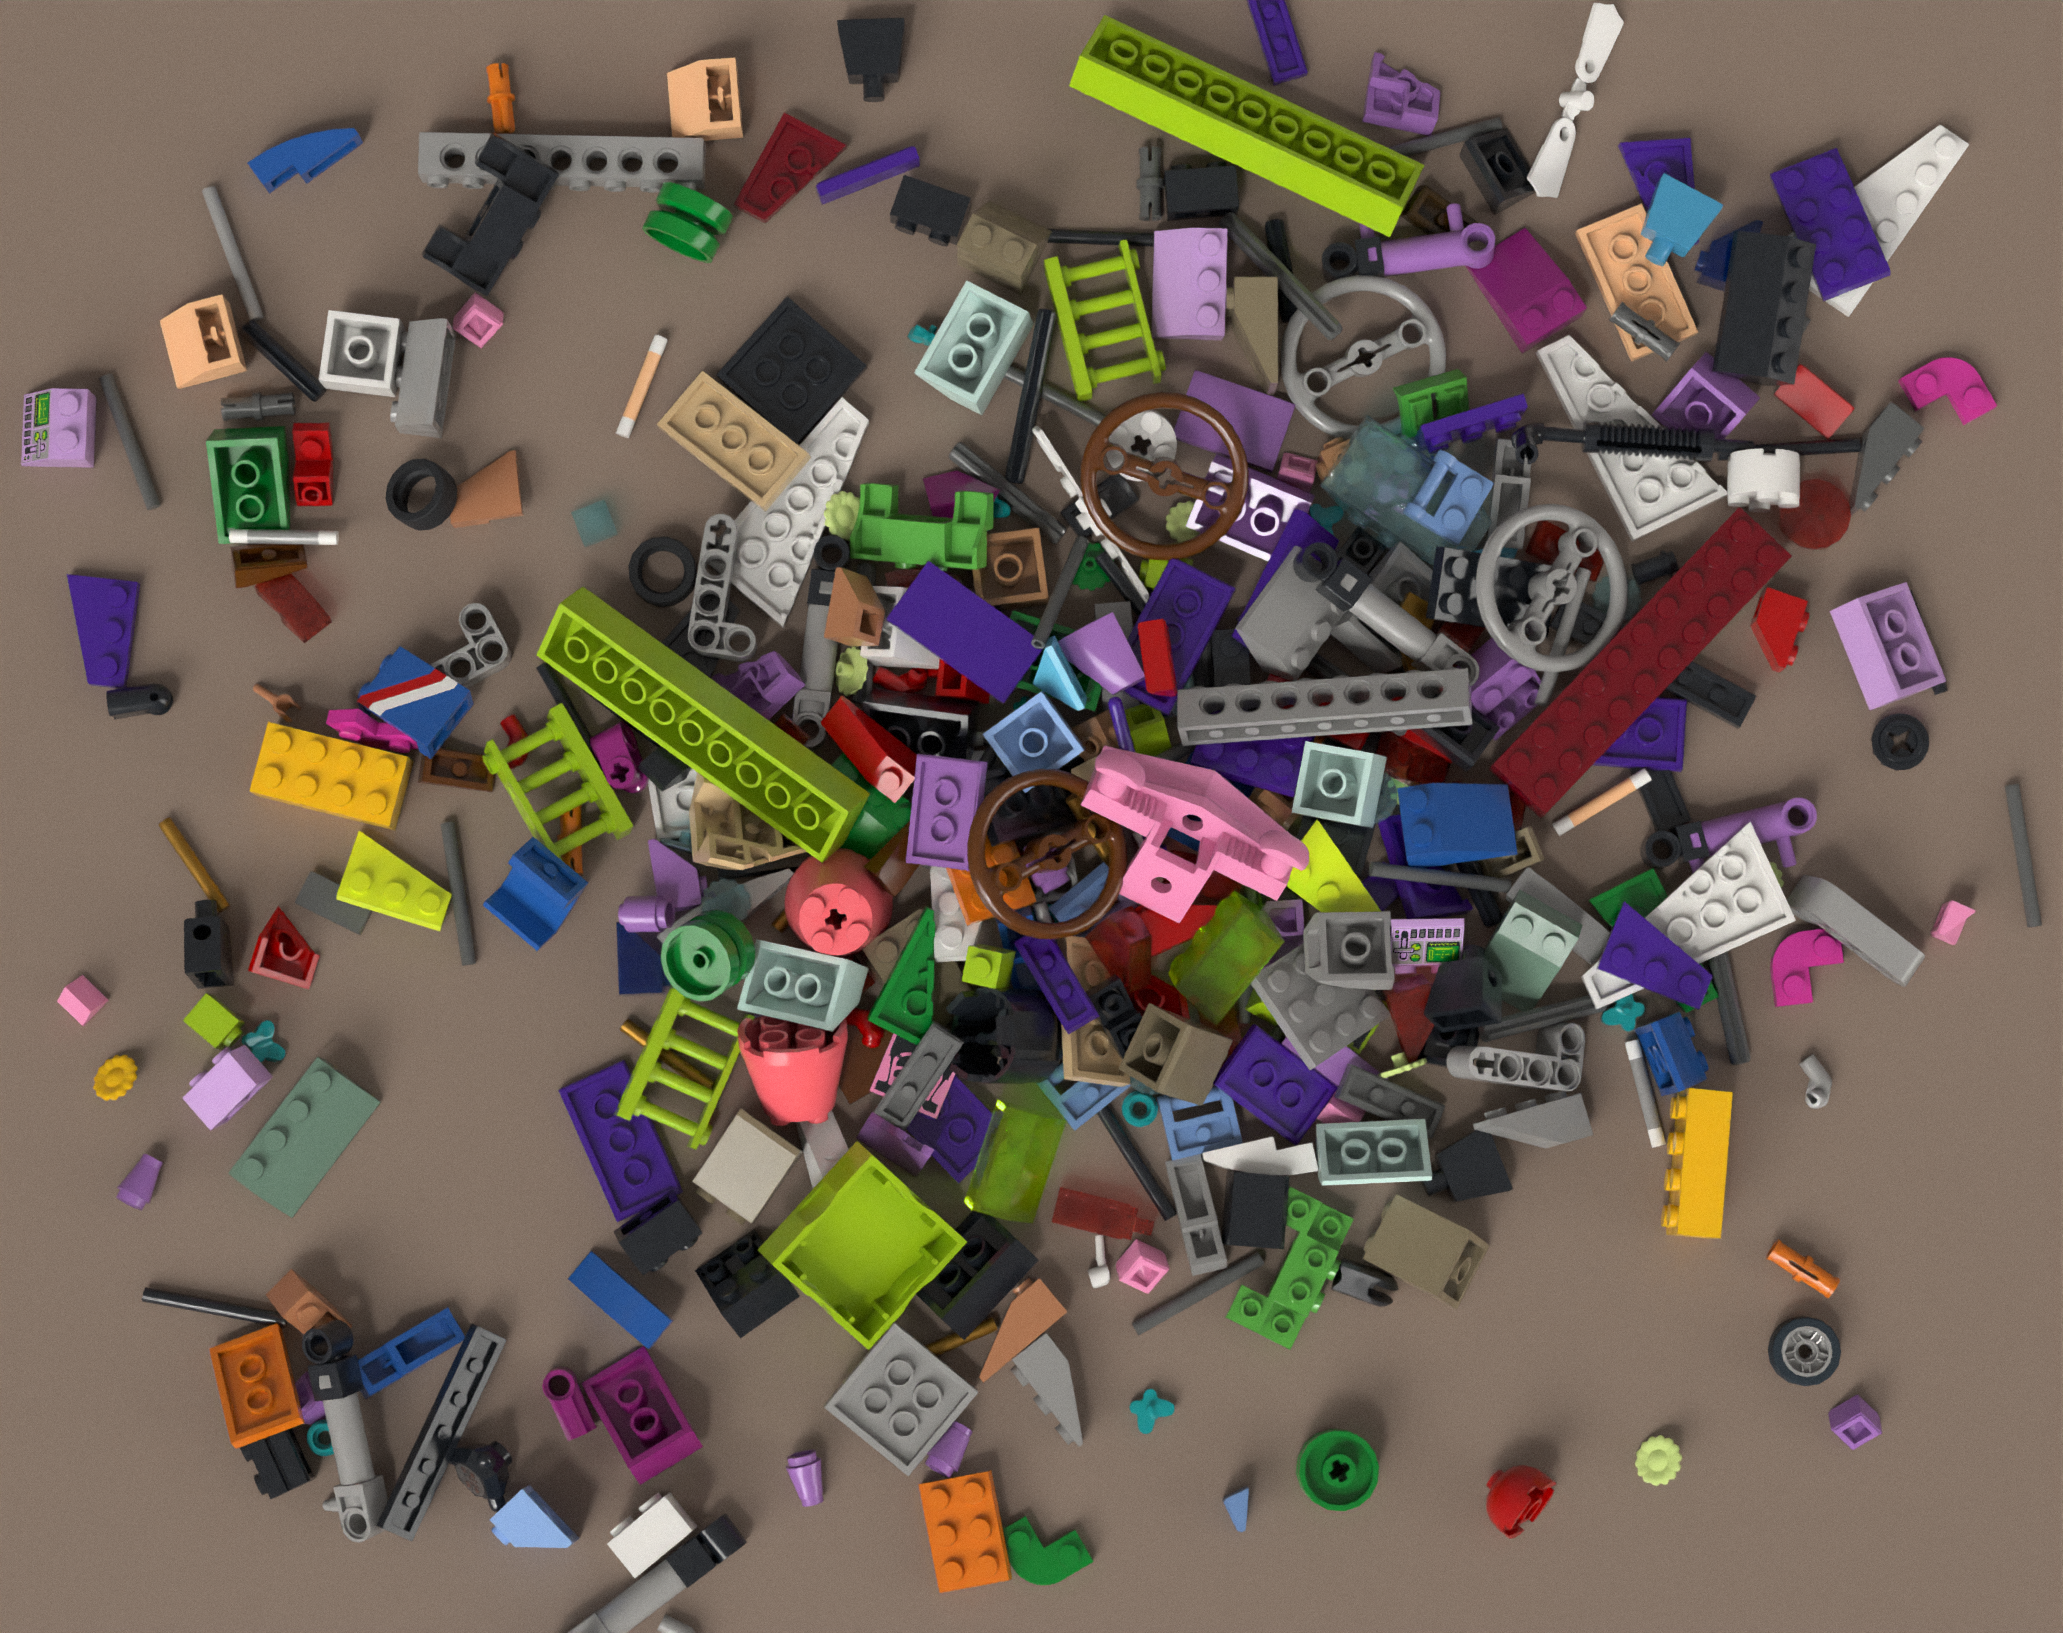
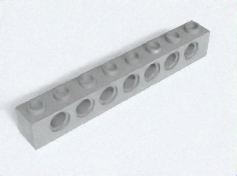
M419 132L418 175L422 183H427V186L432 188H447L449 183H460L463 187L469 189L484 188V184H495L498 178L475 164L491 134ZM497 134L552 168L555 161L561 157H567L572 160L568 169L563 171L556 170L559 176L550 190L555 189V185L569 186V189L574 191H588L590 186H604L606 191L622 192L626 190V187H640L642 192L656 193L660 191L664 182L676 183L695 191L696 188L705 189L706 146L704 138ZM455 155L464 156L465 161L461 167L454 169L447 166L451 157ZM596 158L605 159L607 165L603 170L596 172L589 169V164L592 160ZM630 159H639L643 162L642 167L636 172H628L624 169L626 162ZM668 159L675 160L678 163L677 168L671 173H664L659 169L661 163Z
M1448 667L1439 671L1426 672L1410 670L1399 674L1373 673L1369 676L1359 677L1340 675L1332 679L1313 680L1302 678L1292 682L1278 683L1275 681H1265L1261 684L1253 685L1228 684L1224 687L1213 688L1195 686L1186 690H1178L1177 728L1183 746L1472 725L1471 684L1468 668ZM1432 694H1439L1438 697L1428 698ZM1395 697H1403L1402 699H1400V700H1398V701H1392V700H1391V699H1393V698H1395ZM1362 699L1366 700V701L1363 702V703H1359V704L1355 703V702L1358 701V700H1362ZM1330 702L1326 706H1318L1321 703ZM1294 705L1289 709H1282L1284 706ZM1250 708H1258L1251 712L1247 711ZM1222 710L1220 713L1210 714L1213 711Z

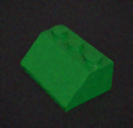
M842 752L831 766L862 787L870 795L846 841L840 848L854 850V852L871 860L910 821L912 803L903 796L894 803L870 784L846 754Z

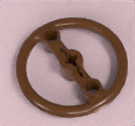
M1157 392L1130 399L1113 409L1101 420L1085 447L1081 463L1080 482L1088 513L1097 528L1108 540L1122 550L1139 557L1151 560H1171L1172 558L1181 559L1200 553L1214 545L1229 531L1237 520L1245 502L1249 470L1246 453L1239 436L1233 426L1219 411L1208 403L1192 396L1173 392ZM1165 408L1189 412L1204 420L1220 435L1231 458L1232 481L1224 482L1218 478L1207 480L1181 471L1179 464L1170 457H1159L1152 461L1126 452L1123 446L1111 443L1109 437L1123 422L1147 410ZM1110 450H1118L1124 456L1122 464L1116 468H1110L1103 462L1104 455ZM1138 466V467L1147 469V470H1149V471H1144V470H1141V469L1136 468V467ZM1165 468H1169L1171 476L1176 480H1166L1164 485H1160L1159 478L1153 473H1163ZM1102 470L1111 475L1122 473L1148 482L1150 489L1159 496H1170L1177 492L1201 500L1206 507L1218 510L1220 516L1204 532L1183 542L1154 544L1142 541L1123 531L1109 517L1098 494L1096 473ZM1180 482H1185V483L1191 484V485H1193V486H1188V485L1182 484V483H1180ZM1213 485H1220L1225 489L1223 500L1217 503H1212L1205 497L1206 491Z
M1036 769L1022 772L997 785L985 797L976 811L970 826L967 842V860L970 876L976 892L985 907L997 920L1008 928L1022 935L1037 939H1058L1073 936L1099 922L1118 898L1127 868V846L1122 825L1094 811L1086 817L1079 818L1073 828L1060 835L1051 834L1032 839L1027 844L1022 856L1010 862L997 864L990 868L987 867L985 859L987 832L997 810L1009 797L1028 787L1049 785L1064 788L1083 799L1089 782L1072 773L1058 769ZM1089 822L1095 826L1096 834L1094 838L1088 832ZM1104 841L1108 842L1109 869L1105 884L1097 899L1080 915L1063 922L1042 923L1018 914L1003 900V896L1006 893L1016 890L1020 887L1022 880L1031 875L1063 869L1069 864L1071 854L1085 846ZM1063 846L1059 849H1055L1054 851L1050 852V855H1048L1046 859L1034 861L1036 859L1044 857L1045 853H1047L1049 849ZM1001 870L1006 873L1008 878L1006 886H1003L999 880Z

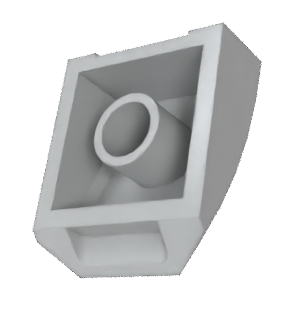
M1391 911L1315 913L1303 931L1305 973L1319 983L1332 986L1392 990L1395 978L1391 958Z

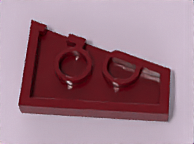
M783 113L734 202V207L766 224L847 149L846 144Z

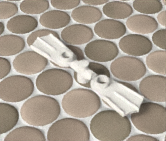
M1593 3L1582 39V47L1575 64V70L1579 78L1575 79L1570 92L1561 93L1559 103L1564 108L1561 114L1563 118H1559L1554 122L1527 176V180L1534 187L1538 197L1557 198L1576 137L1573 123L1574 117L1579 114L1580 110L1589 111L1594 105V96L1590 91L1586 90V83H1592L1599 77L1624 24L1614 4Z
M1035 426L1032 431L1037 437V442L1058 472L1061 471L1064 475L1060 479L1064 489L1071 498L1075 495L1079 497L1075 503L1081 514L1076 516L1078 523L1083 530L1090 527L1096 537L1102 536L1103 533L1097 528L1088 513L1080 488L1043 430ZM1101 498L1100 500L1104 509L1106 510L1107 514L1111 516L1112 513L1109 507ZM1104 535L1105 539L1100 542L1102 547L1112 560L1116 557L1118 558L1124 575L1144 602L1147 603L1150 598L1148 591L1118 546Z

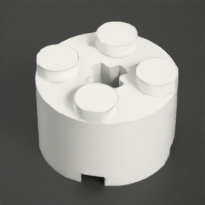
M1147 410L1134 415L1115 429L1109 437L1111 443L1123 446L1126 452L1152 461L1159 457L1175 459L1177 440L1174 429L1168 419L1155 410ZM1141 435L1143 440L1150 439L1151 443L1147 445V452L1141 453L1139 449L1132 450L1131 446L1135 444V436ZM1110 450L1106 453L1113 468L1122 464L1124 456L1121 452ZM1138 466L1136 467V468H1139V469L1144 470V471H1149V470H1147V469H1144V468H1141V467H1138ZM1156 472L1153 474L1159 477L1163 473ZM1120 473V475L1125 477L1126 479L1133 481H1143Z
M1747 449L1731 453L1730 457H1728V506L1743 507L1749 505L1750 512L1770 511V505H1778L1781 508L1799 507V454L1784 449H1775V454L1764 453V449Z

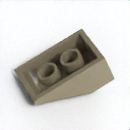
M1234 277L1232 288H1226L1225 317H1231V329L1264 393L1274 397L1278 385V277Z
M921 908L876 937L859 953L882 988L923 912ZM933 952L934 990L932 994V1022L936 1021L940 1025L945 1026L953 1021L955 1014H949L946 1007L961 991H972L968 983L962 982L963 974L955 961L935 962Z

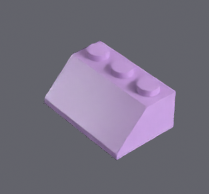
M1182 228L1154 231L1152 338L1223 339L1225 336L1228 229Z
M1907 582L1859 597L1830 611L1869 710L1893 703L1946 682Z

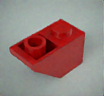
M1767 587L1760 594L1750 627L1772 671L1780 673L1787 665H1793L1799 646L1794 645L1797 633L1804 632L1810 613L1805 611L1808 603L1807 600Z

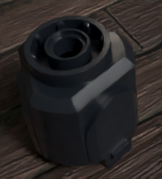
M982 987L976 991H961L946 1007L949 1014H955L951 1032L964 1039V1043L954 1056L956 1063H951L950 1070L966 1081L982 1082L985 1084L1041 1083L1055 1071L1063 1056L1061 1022L1044 993L1040 990ZM997 1057H1001V1058H1002V1059L999 1061V1064H997L998 1059H999V1058H997Z

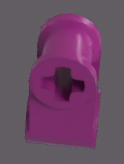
M624 721L591 737L590 744L592 750L600 762L609 785L634 794L645 789L649 778L638 769L643 759L634 733Z

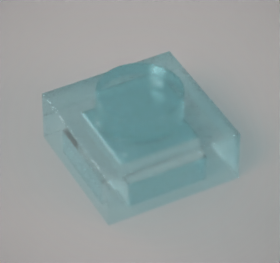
M605 500L571 512L585 547L618 535Z

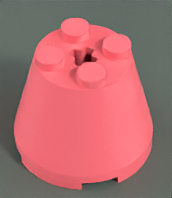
M839 848L823 863L811 855L796 869L786 889L785 913L791 930L805 946L817 953L834 957L851 956L860 953L863 948L886 931L892 915L893 896L887 893L864 867L870 861L869 858L854 852V850ZM832 909H837L839 914L846 915L842 918V922H840L839 915Z
M763 1015L754 1020L745 1018L737 1030L739 1049L765 1114L770 1117L771 1124L784 1126L791 1122L802 1121L818 1124L828 1120V1113L835 1106L848 1040L846 1018L833 1032Z

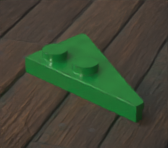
M925 906L867 1017L868 1021L918 1045L932 1024L935 922L934 910Z

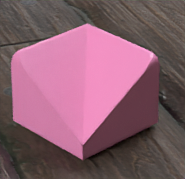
M475 292L454 316L453 329L482 348L503 325L504 314L499 308Z
M1953 900L1942 904L1931 930V936L1955 945L1966 919L1974 914L1976 910Z
M1136 1239L1117 1261L1116 1269L1119 1281L1149 1294L1169 1271V1265L1163 1251Z

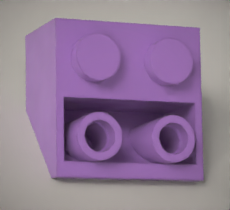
M1491 638L1471 654L1479 666V677L1476 683L1471 686V701L1475 709L1500 727L1493 737L1494 740H1497L1538 706L1535 703L1541 680L1534 669L1524 666L1509 657Z

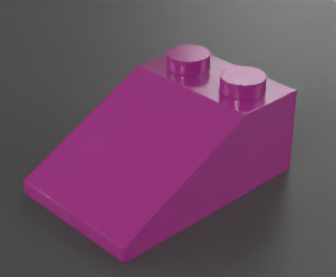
M1526 228L1497 244L1494 257L1486 267L1477 269L1465 266L1522 354L1581 318L1587 309L1566 275Z
M645 1346L581 1383L628 1469L640 1485L703 1447Z

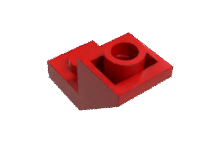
M294 423L292 434L296 463L293 482L297 506H332L333 446L330 423Z

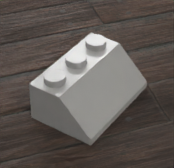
M437 318L410 321L408 332H402L400 351L405 353L403 366L397 367L395 386L400 388L399 399L392 402L390 420L395 422V427L399 433L442 438L456 333L448 319Z
M1294 546L1235 628L1262 671L1290 681H1297L1319 648L1328 639L1339 620L1348 611H1341L1316 591L1321 580L1314 583L1305 582L1295 574L1293 560L1302 549L1298 546ZM1310 555L1309 564L1311 568L1320 571L1322 563Z

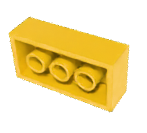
M268 722L249 791L259 797L396 830L414 761L407 756Z
M1687 1088L1677 1092V1097H1672L1670 1118L1675 1119L1674 1133H1669L1667 1154L1672 1155L1671 1169H1666L1664 1177V1190L1669 1191L1668 1205H1663L1661 1214V1226L1666 1227V1235L1706 1239L1721 1238L1733 1092Z

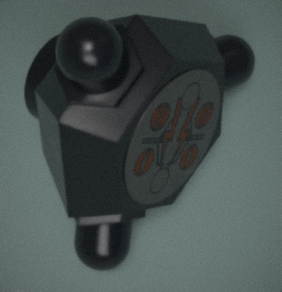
M493 1441L490 1444L479 1443L457 1447L449 1464L455 1466L458 1479L474 1496L487 1499L492 1511L498 1512L506 1505L503 1495L505 1494L509 1478L507 1467L513 1462L507 1449L497 1441Z

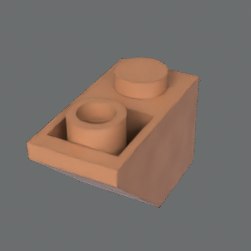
M836 567L824 638L848 646H879L885 609L867 576Z
M290 1269L266 1294L280 1315L303 1334L332 1320H341L350 1328L352 1327L351 1323L314 1286L293 1269Z

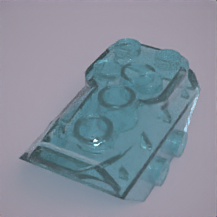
M1366 415L1320 486L1344 511L1349 513L1347 517L1349 521L1362 529L1369 527L1378 533L1377 540L1388 548L1392 549L1397 542L1401 541L1418 558L1433 565L1436 546L1473 552L1492 523L1483 504L1461 542L1456 546L1406 516L1403 511L1408 502H1413L1436 463L1433 460L1435 456L1430 455V457H1427L1418 451L1419 445L1414 440L1405 435L1398 437ZM1449 471L1446 472L1425 508V511L1430 515L1435 511L1454 478V475Z

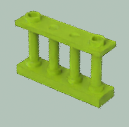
M1127 239L1119 243L1120 256L1067 268L1066 265L1060 267L1058 256L1044 259L1043 268L1054 311L1057 314L1056 319L1076 397L1080 402L1091 400L1092 389L1097 388L1099 383L1150 371L1153 384L1161 382V372L1166 371L1162 350L1155 351L1135 270L1140 269L1135 248L1129 250ZM1124 269L1129 287L1128 290L1076 302L1075 299H1068L1066 287L1071 286V282ZM1133 303L1138 323L1087 336L1084 333L1077 334L1074 321L1080 320V316ZM1139 337L1142 338L1146 353L1145 358L1093 370V367L1086 368L1083 355L1089 354L1088 350Z
M563 703L549 709L547 715L548 722L545 723L546 727L500 751L493 739L486 742L485 755L482 758L488 771L492 775L497 773L533 837L561 860V856L605 832L608 834L613 832L617 841L631 833L633 828L632 822L607 782L606 777ZM552 739L555 742L558 740L561 742L566 751L563 753L562 759L517 782L507 763ZM570 770L573 773L575 771L579 773L584 782L581 784V789L535 813L525 796L526 793ZM587 801L596 803L602 813L599 815L598 820L555 843L551 841L543 827L544 824Z
M671 985L614 1115L630 1121L632 1115L639 1117L642 1114L690 1135L687 1147L697 1150L699 1144L706 1145L711 1135L713 1126L708 1123L740 1053L737 1032L740 1023L690 1001V998L683 996ZM686 1014L735 1036L727 1055L724 1056L677 1035V1030L671 1028L676 1016L683 1017ZM745 1014L744 1017H743V1019H742V1021H743L745 1018H750V1019L754 1020V1019H755V1016L750 1015V1014ZM662 1048L666 1050L673 1048L720 1069L712 1089L662 1068V1063L657 1062ZM647 1081L654 1083V1081L660 1082L705 1102L697 1123L646 1101L647 1097L642 1095Z

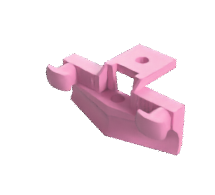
M1104 746L1101 753L1095 759V767L1081 805L1146 837L1126 869L1123 885L1119 893L1132 901L1180 923L1213 870L1277 901L1288 884L1292 868L1295 867L1302 871L1309 864V850L1306 845L1292 836L1215 770ZM1186 815H1196L1199 818H1201L1202 821L1190 820ZM1171 827L1200 841L1196 864L1160 848ZM1155 878H1166L1170 881V884L1160 883Z

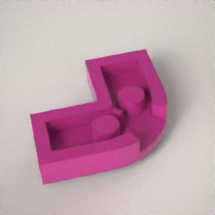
M1944 357L1936 359L1898 380L1915 412L1946 395L1962 424L1966 425L1997 407L1979 373L1969 363L1958 358Z
M360 709L329 710L326 724L338 731L339 736L344 739L352 740L364 746L393 750L399 753H409L411 749H418L415 740L387 722H377Z
M1824 929L1801 931L1785 938L1776 948L1770 961L1775 1007L1813 1003L1809 967L1844 963L1841 942Z

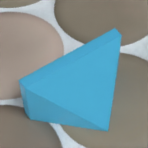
M1054 635L1047 640L1033 685L1080 711L1085 708L1087 696Z

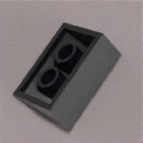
M874 688L863 701V712L914 753L967 760L972 759L977 738L979 702Z
M980 1204L955 1229L967 1243L931 1282L916 1293L963 1340L973 1332L1039 1261Z

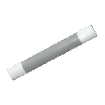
M230 529L229 541L230 543L338 545L339 533L338 531Z
M1639 1039L1625 1042L1651 1146L1653 1148L1665 1145L1666 1142Z

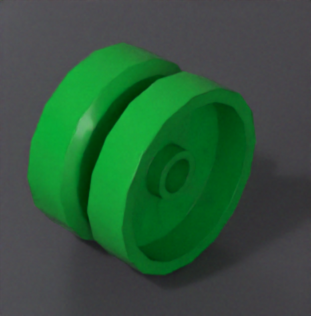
M664 182L655 200L662 210H651L642 230L658 243L681 255L700 262L711 263L720 246L713 235H725L733 215L721 204L695 190L676 183Z
M718 909L702 912L668 934L662 945L661 963L664 974L674 989L687 998L696 1001L713 1000L748 977L754 966L756 950L752 936L743 922L731 913Z
M1330 1428L1315 1433L1304 1442L1297 1455L1295 1473L1300 1488L1312 1502L1327 1510L1347 1511L1359 1507L1371 1497L1378 1483L1379 1464L1375 1451L1365 1439L1348 1430ZM1338 1462L1343 1466V1471L1339 1476H1333L1330 1473L1333 1470L1332 1463Z

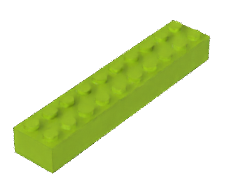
M1106 15L1103 16L1080 54L1069 84L1070 87L1085 95L1100 100L1117 110L1136 117L1149 125L1170 133L1181 140L1187 141L1388 237L1391 236L1425 166Z
M581 587L560 602L537 652L539 658L821 863L844 844L870 793L585 587Z

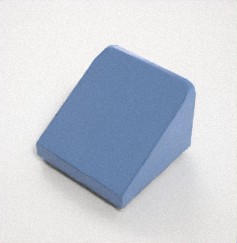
M1247 1486L1223 1497L1222 1500L1238 1532L1246 1530L1249 1488Z

